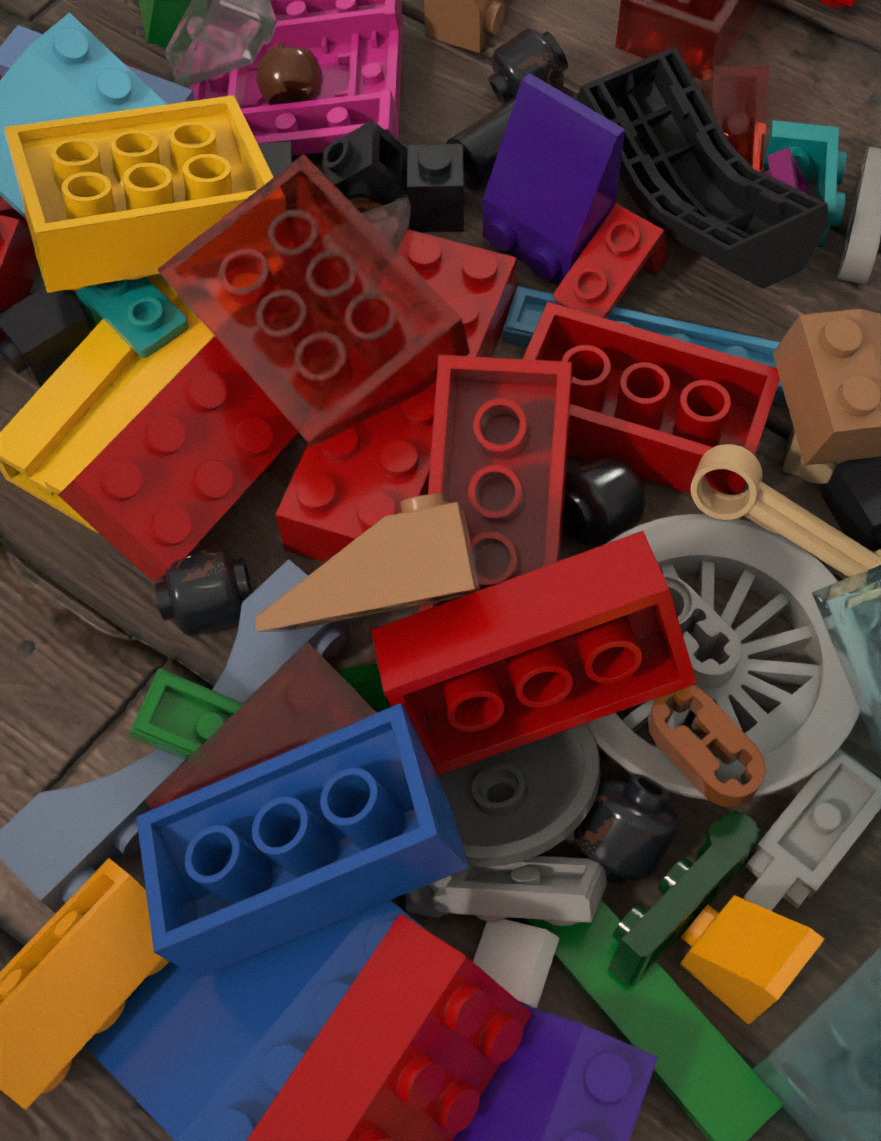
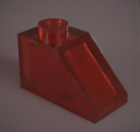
M769 65L712 66L704 68L702 94L730 145L753 169L763 173Z

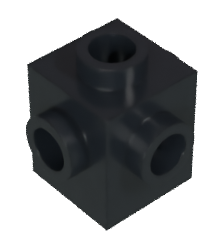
M374 120L369 121L349 134L335 139L330 145L323 148L322 193L338 205L354 198H367L382 206H386L407 194V148Z

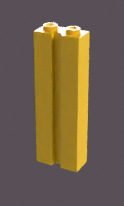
M283 237L282 253L260 256L252 260H236L207 265L195 270L184 269L145 276L186 316L189 325L188 329L150 356L142 358L102 319L0 432V471L4 478L94 532L99 533L61 499L58 494L241 308L266 332L305 287L299 248H296L286 238Z

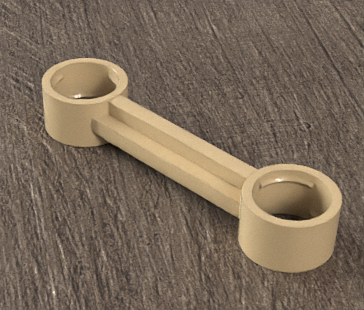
M723 444L709 449L701 457L691 483V496L696 506L703 513L720 520H732L745 516L767 531L783 535L811 553L827 569L856 587L855 601L858 608L867 617L881 622V594L874 591L867 583L871 579L881 576V549L874 552L870 551L763 483L760 462L749 450L737 445ZM716 469L731 470L744 478L749 489L736 495L718 492L707 482L705 474Z

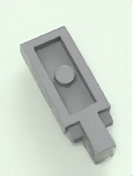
M839 748L815 772L752 851L754 855L748 861L745 868L759 879L743 899L770 911L774 909L782 898L796 909L806 897L810 899L881 809V779Z
M535 856L521 862L501 866H469L468 869L406 893L407 912L440 918L443 914L447 915L450 913L475 915L477 918L485 921H499L512 917L543 919L557 926H568L579 922L592 923L607 886L606 871L599 862L588 858Z

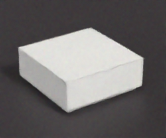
M507 919L487 921L473 962L521 1004L537 1009L560 938L546 929Z

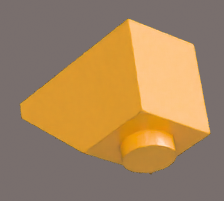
M734 895L720 913L707 904L685 931L681 938L692 948L679 966L749 1025L782 996L824 941V938L812 928Z

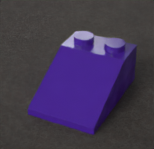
M529 73L521 81L483 197V237L497 250L507 252L531 267L533 272L540 278L551 280L560 285L615 205L625 129Z
M524 1005L533 1014L523 1028V1036L517 1050L507 1061L501 1063L480 1096L479 1107L473 1120L464 1130L457 1133L453 1141H630L658 1057L586 1025Z

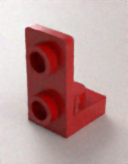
M615 204L553 293L556 304L607 319L641 269L657 276L668 260L664 230Z

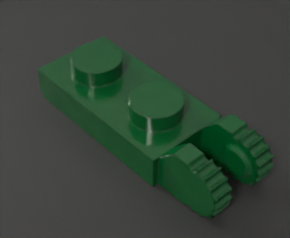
M737 810L732 813L727 811L725 816L721 815L720 819L716 820L709 827L705 835L706 842L698 849L695 856L696 862L693 864L689 859L683 857L660 883L658 891L663 896L653 907L648 910L639 903L619 923L612 934V937L619 945L608 970L626 987L629 985L634 987L689 928L707 904L710 905L734 879L738 871H741L748 859L749 851L753 850L760 837L757 835L760 829L756 827L757 822L751 819L752 816L745 815L744 811L739 813Z

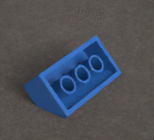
M401 703L136 816L154 953L198 978L469 868L448 797L413 723Z

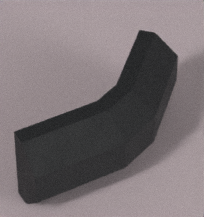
M676 46L581 86L577 95L580 103L625 129L619 176L633 201L654 225L664 230L666 235L762 289L803 270L829 226L828 204L753 169L730 145Z

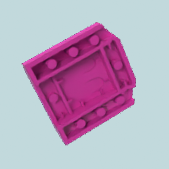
M264 0L253 22L222 15L223 17L215 28L204 27L196 38L189 89L193 90L196 100L234 95L257 144L291 141L293 156L323 153V148L330 145L335 139L349 134L371 120H374L398 140L403 49L401 0ZM278 44H285V47L305 49L306 47L311 50L318 59L324 77L321 93L317 99L268 105L262 97L256 81L258 64L264 54Z

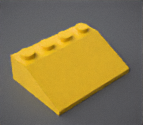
M234 95L4 127L30 234L47 293L62 290H79L86 286L126 279L137 280L149 275L184 269L195 270L207 265L236 260H252L260 256L283 252L281 192Z

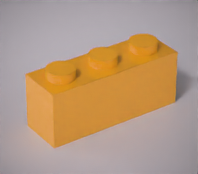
M109 858L0 971V1090L24 1110H27L40 1094L52 1091L61 1083L70 1070L72 1059L94 1034L104 1032L116 1022L124 1010L126 999L147 976L156 974L170 962L154 953L146 890L130 874Z

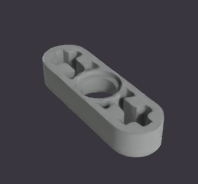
M868 146L858 175L837 279L864 285L867 284L872 272L881 237V148Z

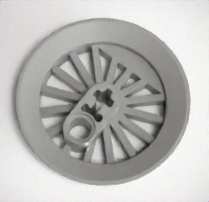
M706 514L675 515L638 525L611 540L610 542L644 531L670 590L697 684L692 686H696L705 692L742 730L736 716L737 714L750 728L745 735L758 747L764 757L766 766L764 781L752 798L768 795L790 787L823 766L836 753L850 734L863 705L868 682L867 647L861 623L846 592L830 571L811 553L783 535L768 531L754 522L739 518L720 520ZM678 576H699V595ZM715 578L737 583L721 617L714 611ZM749 589L769 601L735 630L731 628ZM781 614L794 627L790 631L748 642ZM805 648L810 664L763 659ZM769 683L799 685L801 687L793 694H790ZM654 699L642 703L622 720L615 712L586 723L595 738L597 747L628 773L644 775L659 783L668 792L685 797L708 800L657 745L654 747L635 734L637 730L648 722ZM758 704L772 711L767 714ZM690 709L682 713L673 711L667 725L673 730L681 726ZM716 757L720 763V767L715 774L717 779L724 784L727 780L734 778L741 785H744L740 779L745 770L744 765L738 760L727 765Z

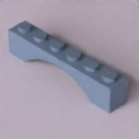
M289 559L242 602L238 633L224 671L212 689L265 713H269L272 709L278 711L290 703L287 679L306 676L318 663L326 665L331 662L344 648L348 638L347 635L350 633L347 620L286 632H257L254 617L308 576ZM156 748L147 756L114 774L75 787L39 792L0 829V860L43 904L56 914L108 858L116 863L122 856L129 857L141 850L136 816L201 789L206 780L205 775L210 770Z

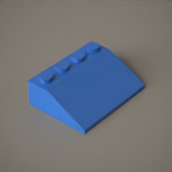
M389 900L201 978L169 962L156 974L147 976L126 1000L124 1010L116 1022L104 1032L96 1034L85 1047L174 1141H246L399 914L401 913L419 926L421 925Z

